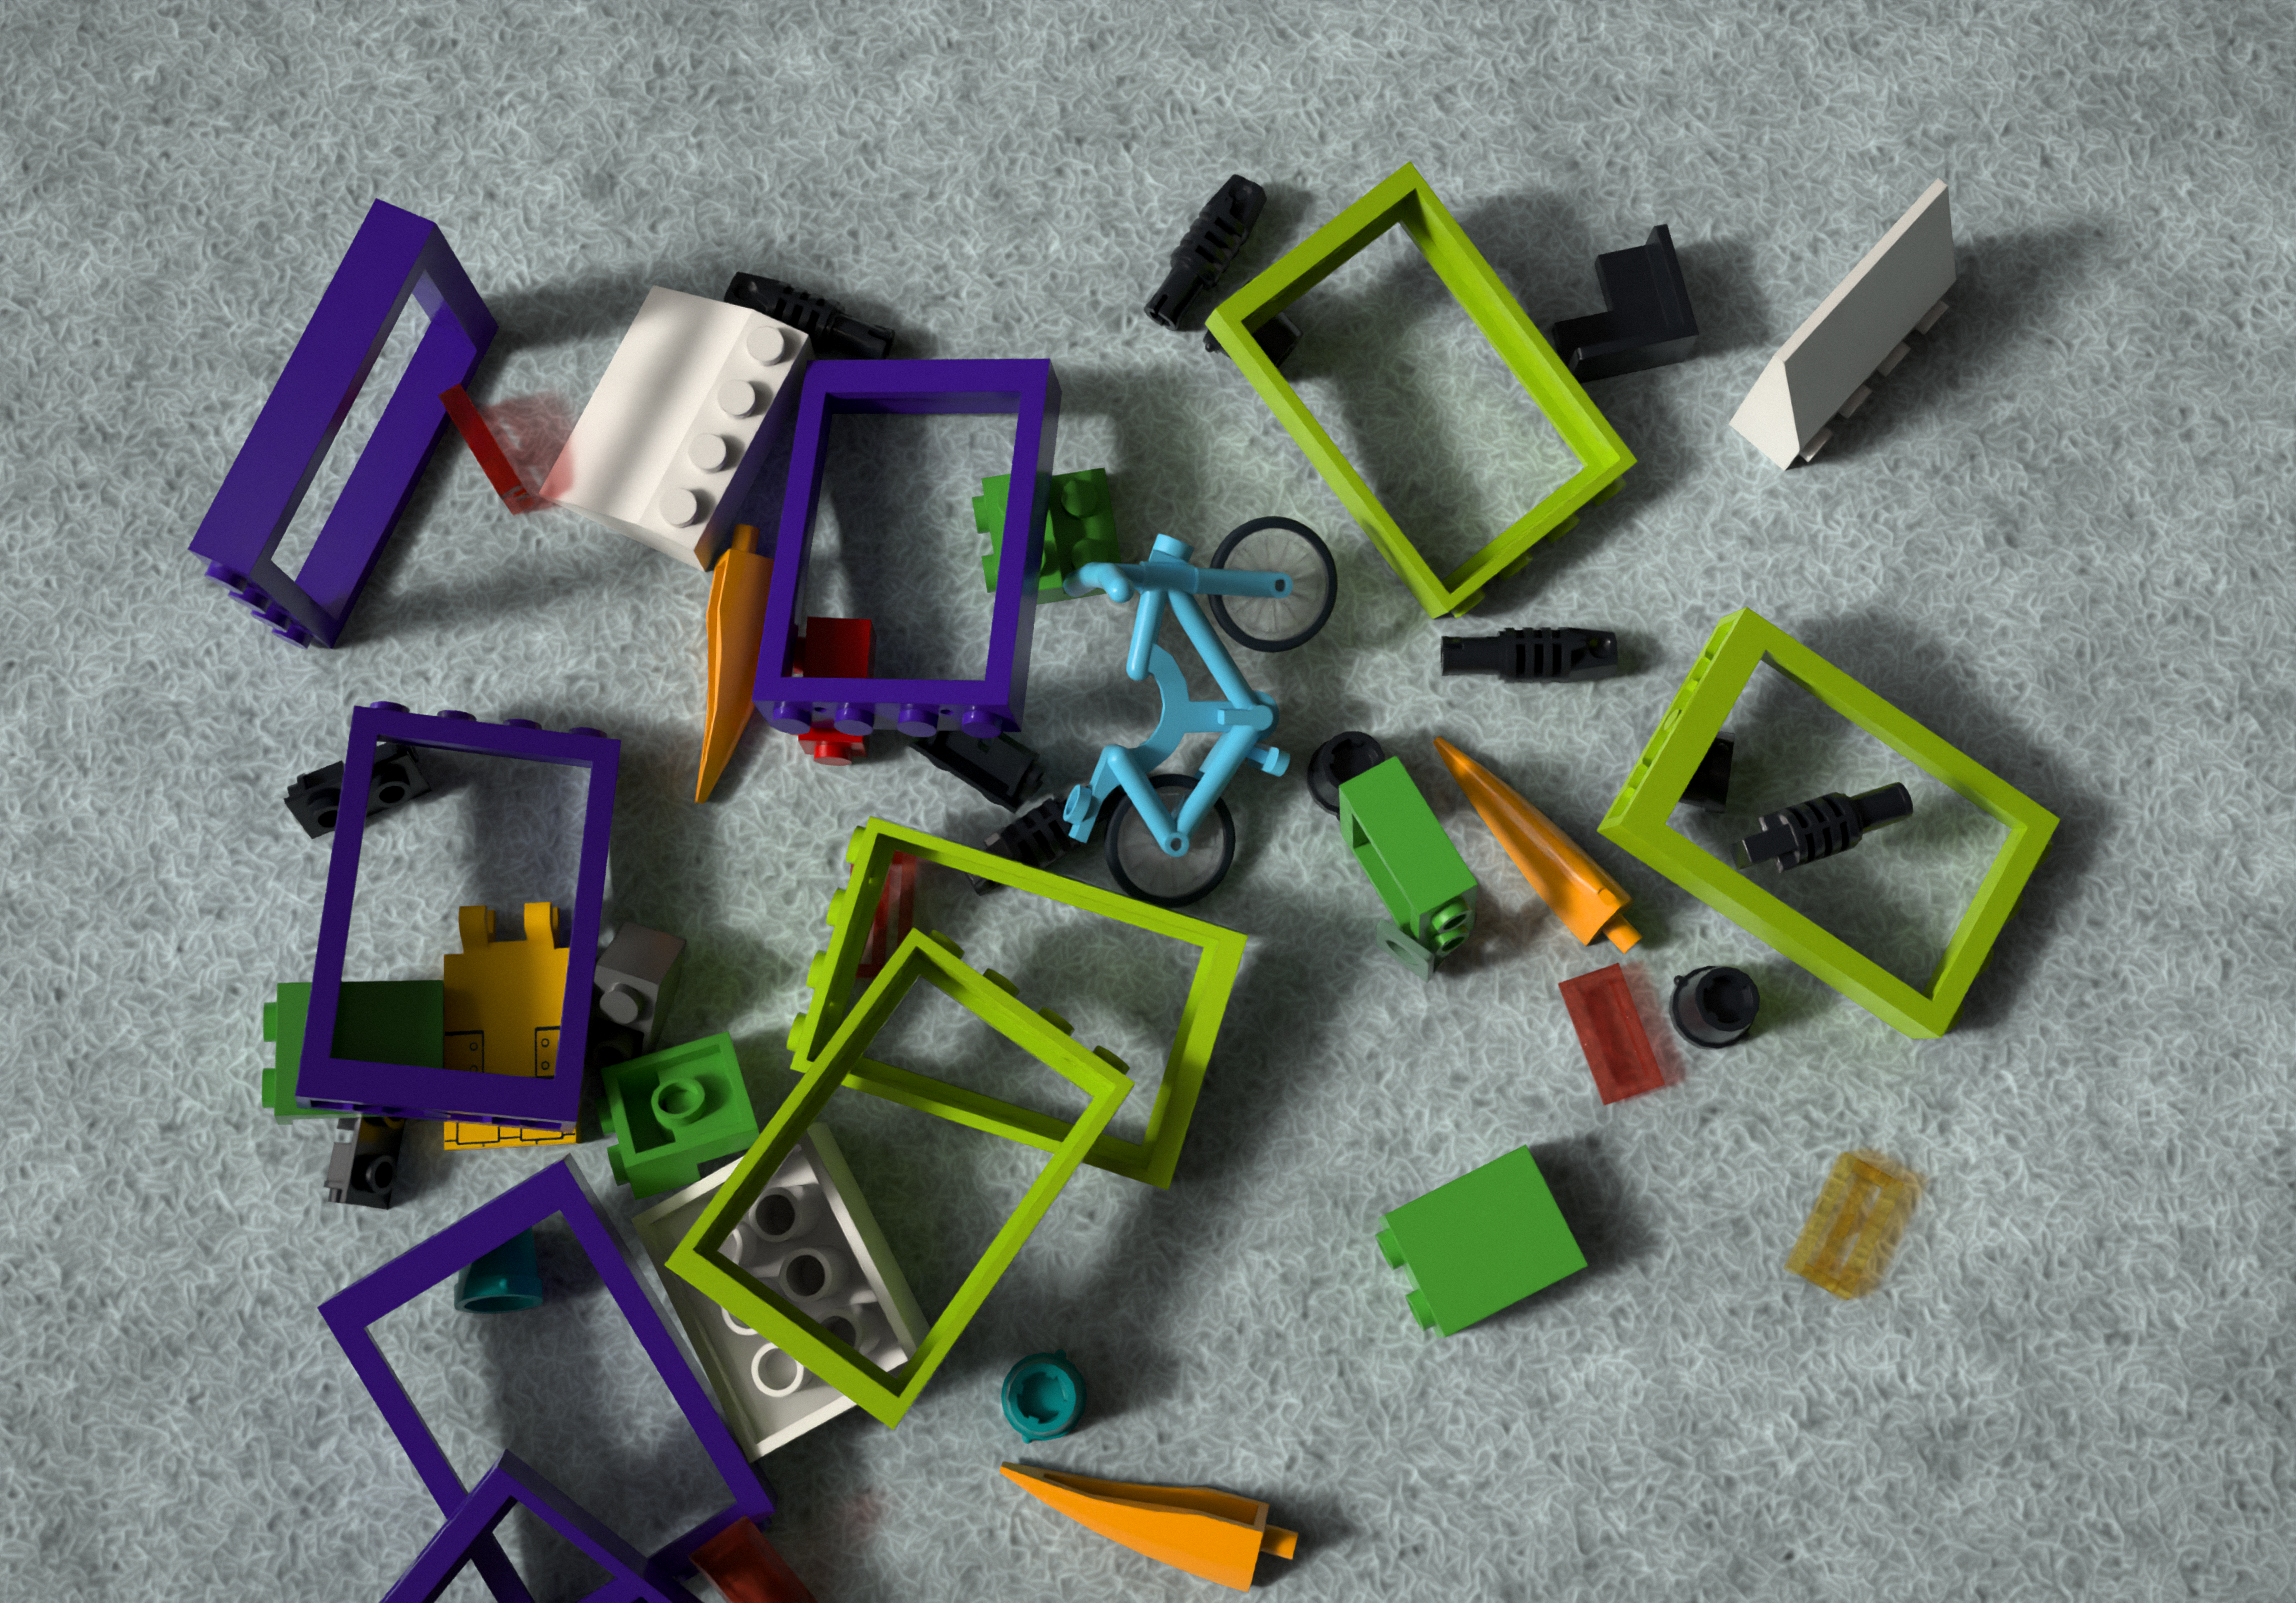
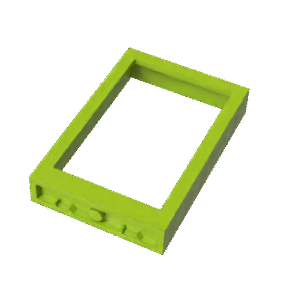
M1411 161L1407 162L1216 307L1205 322L1211 333L1432 619L1449 611L1457 619L1472 609L1486 597L1480 588L1484 583L1497 573L1505 581L1533 560L1532 555L1527 550L1543 536L1551 544L1570 531L1580 522V519L1574 512L1590 499L1596 506H1599L1627 485L1621 475L1638 462ZM1397 223L1401 225L1584 466L1582 470L1442 581L1438 580L1251 336Z
M1744 607L1720 618L1599 825L1597 832L1911 1039L1942 1038L1944 1034L1956 1026L1964 1012L1962 1000L1973 980L1982 975L1990 965L1994 956L1992 945L2002 926L2010 922L2020 910L2024 900L2021 891L2032 871L2038 869L2051 853L2053 842L2050 838L2061 819L1750 608ZM1760 660L2011 828L2007 839L1922 994L1665 824Z
M869 816L866 827L858 825L853 832L846 854V862L854 865L847 889L837 888L827 913L826 925L834 927L827 952L818 950L809 969L806 986L815 989L807 1014L799 1012L795 1017L788 1036L787 1049L795 1052L790 1069L806 1073L841 1026L896 850L1204 948L1142 1145L1102 1133L1082 1161L1084 1164L1169 1190L1249 934L881 817ZM861 1056L841 1084L1055 1154L1075 1125L1071 1122L866 1056Z
M914 927L664 1264L894 1431L1135 1085L1133 1080L1125 1076L1130 1067L1117 1055L1100 1045H1097L1093 1052H1091L1070 1037L1075 1029L1060 1015L1046 1007H1041L1038 1013L1034 1012L1016 999L1020 990L1003 975L990 968H987L984 974L981 975L961 961L965 952L950 938L936 930H932L927 937ZM921 976L1093 1097V1100L896 1379L720 1253L719 1250Z

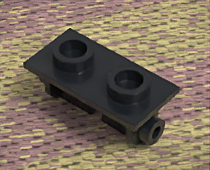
M937 731L933 736L914 737L910 741L908 746L928 758L934 766L950 772L981 792L988 801L1003 806L1013 814L1044 783L1040 779L1044 775L1047 766L1038 761L1040 754L1025 747L1004 732H1001L999 736L994 738L990 747L982 742L983 738L967 735L963 731Z
M384 743L376 746L366 818L389 808L400 806L411 799L432 791L430 784L416 765L419 762V756L415 746ZM342 760L311 773L300 774L297 776V783L287 787L289 797L284 798V802L311 839L335 831L345 767Z
M339 1118L337 1129L354 1132L351 1144L334 1142L327 1180L324 1181L323 1186L324 1188H330L328 1202L389 1209L392 1188L397 1178V1162L407 1118Z

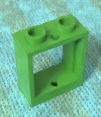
M1397 755L1339 785L1341 835L1399 930L1429 952L1435 951L1437 955L1446 954L1462 945L1469 938V931L1474 929L1478 883Z

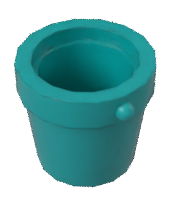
M532 1227L459 1270L458 1283L454 1285V1307L456 1310L474 1314H501L525 1311L538 1307L543 1303V1282L538 1277Z
M1058 1349L1055 1354L1042 1352L1028 1355L1013 1365L1003 1382L1001 1402L1004 1415L1013 1429L1022 1434L1024 1443L1030 1444L1034 1439L1047 1441L1061 1438L1074 1429L1085 1412L1088 1395L1083 1376L1075 1364L1066 1359V1352L1063 1349Z

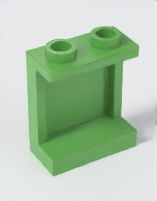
M444 980L342 982L330 1058L444 1069ZM312 982L277 983V1002H265L263 1009L264 1042H276L275 1068H263L262 1107L274 1108V1117L278 1125H293V1120L389 1117L297 1108L295 1090ZM416 1119L417 1122H421V1121H432V1120Z
M1526 1144L1378 1218L1383 1228V1231L1375 1234L1378 1246L1392 1270L1403 1267L1414 1291L1406 1294L1405 1298L1419 1327L1423 1332L1433 1327L1438 1338H1446L1588 1266Z

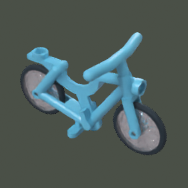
M1267 516L1256 518L1240 525L1220 543L1209 568L1194 567L1193 564H1188L1194 547L1175 538L1158 534L1148 562L1142 561L1140 565L1090 562L1071 572L1064 579L1063 588L1068 595L1073 597H1079L1096 588H1102L1113 601L1125 603L1134 596L1135 590H1138L1141 594L1126 671L1132 680L1143 681L1151 675L1157 682L1163 703L1160 723L1151 737L1136 748L1128 749L1118 744L1107 745L1102 750L1088 788L1079 784L1074 787L1066 802L1063 814L1064 821L1073 824L1068 836L1086 843L1103 800L1118 786L1123 795L1113 807L1106 824L1104 853L1114 880L1131 897L1172 909L1191 905L1209 895L1227 874L1234 857L1236 843L1234 822L1227 805L1220 795L1245 758H1248V766L1278 777L1285 773L1289 765L1290 754L1288 752L1261 743L1255 744L1256 741L1268 738L1277 728L1279 709L1276 701L1269 694L1251 689L1193 597V594H1208L1211 610L1220 627L1233 640L1249 649L1267 653L1283 652L1297 648L1312 639L1324 627L1333 611L1338 590L1337 570L1331 552L1320 536L1308 526L1290 518ZM1166 602L1228 700H1189L1186 680L1173 656L1157 645ZM1223 732L1193 777L1182 774H1161L1150 778L1146 777V774L1150 773L1171 756L1185 733Z

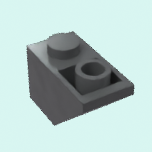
M625 920L596 964L584 1065L600 1070V1068L655 1053L679 987L687 943L686 939Z

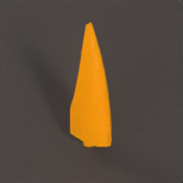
M745 524L735 525L731 548L716 559L706 613L708 640L707 715L694 803L704 804L730 761L755 709L752 695L774 560L756 555L760 529Z
M1438 736L1433 741L1450 773L1531 886L1585 946H1588L1603 932L1623 954L1630 951L1643 936L1622 915L1632 906L1634 899L1565 831L1506 782L1441 736Z
M1003 1461L1000 1467L1001 1474L1045 1504L1092 1531L1147 1557L1227 1587L1249 1593L1259 1551L1291 1560L1293 1558L1298 1532L1266 1524L1270 1504L1209 1487L1156 1486L1102 1480Z

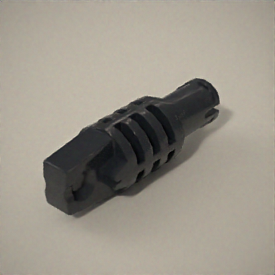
M1233 174L1202 208L1199 218L1194 220L1189 227L1190 231L1181 239L1180 246H1177L1170 255L1171 271L1144 307V312L1152 321L1160 326L1164 324L1166 329L1170 331H1176L1201 291H1208L1217 285L1221 279L1220 275L1226 272L1230 266V261L1239 253V247L1244 245L1249 238L1267 201L1262 186L1245 177Z
M738 271L724 296L725 303L753 309L809 334L813 350L821 354L824 352L830 353L834 349L864 360H886V355L889 356L894 342L895 330L853 317L845 313V307L841 306L840 302L833 299L825 300L824 296L816 293L811 295L807 290L800 287L792 288L791 284Z
M1513 627L1504 628L1503 631H1498L1497 636H1441V676L1465 674L1497 675L1498 680H1504V683H1514L1515 681H1522V683H1532L1533 681L1550 683L1551 680H1557L1558 683H1570L1613 677L1618 665L1616 635L1614 632L1572 627H1558L1557 630H1551L1550 627H1540V630H1533L1532 627H1522V630H1515Z
M1894 782L1851 797L1844 793L1832 792L1759 817L1757 820L1762 832L1729 845V849L1737 870L1773 859L1777 872L1782 873L1853 849L1862 840L1863 834L1910 818L1913 815V803L1908 790L1900 782Z
M1118 786L1103 800L1093 827L1109 817L1113 807L1123 794ZM1058 797L1054 799L1048 798L1042 802V805L1037 808L1034 807L1021 818L1018 817L1007 827H1002L983 840L987 847L984 850L1042 869L1047 868L1055 860L1058 861L1066 853L1080 847L1081 841L1068 836L1073 824L1063 819L1068 798L1063 801ZM964 872L979 896H983L1002 885V883Z

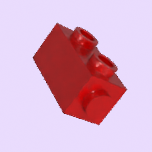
M807 616L806 637H797L794 656L795 674H803L804 678L874 679L877 636L871 619ZM810 728V731L805 734H790L798 736V741L804 753L814 755V762L819 764L846 766L852 764V757H868L870 734L864 736L849 735L838 731L836 728Z

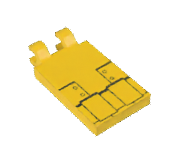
M552 902L525 903L524 927L527 940L495 942L496 912L488 910L486 905L459 906L458 921L463 953L444 954V1069L554 1079L569 948H560V908L552 907ZM581 1092L577 1123L573 1133L444 1122V1150L465 1151L581 1144Z

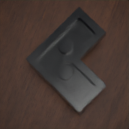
M1667 224L1653 227L1646 244L1643 246L1597 256L1594 265L1607 312L1554 323L1551 332L1558 356L1579 384L1684 362L1699 336Z

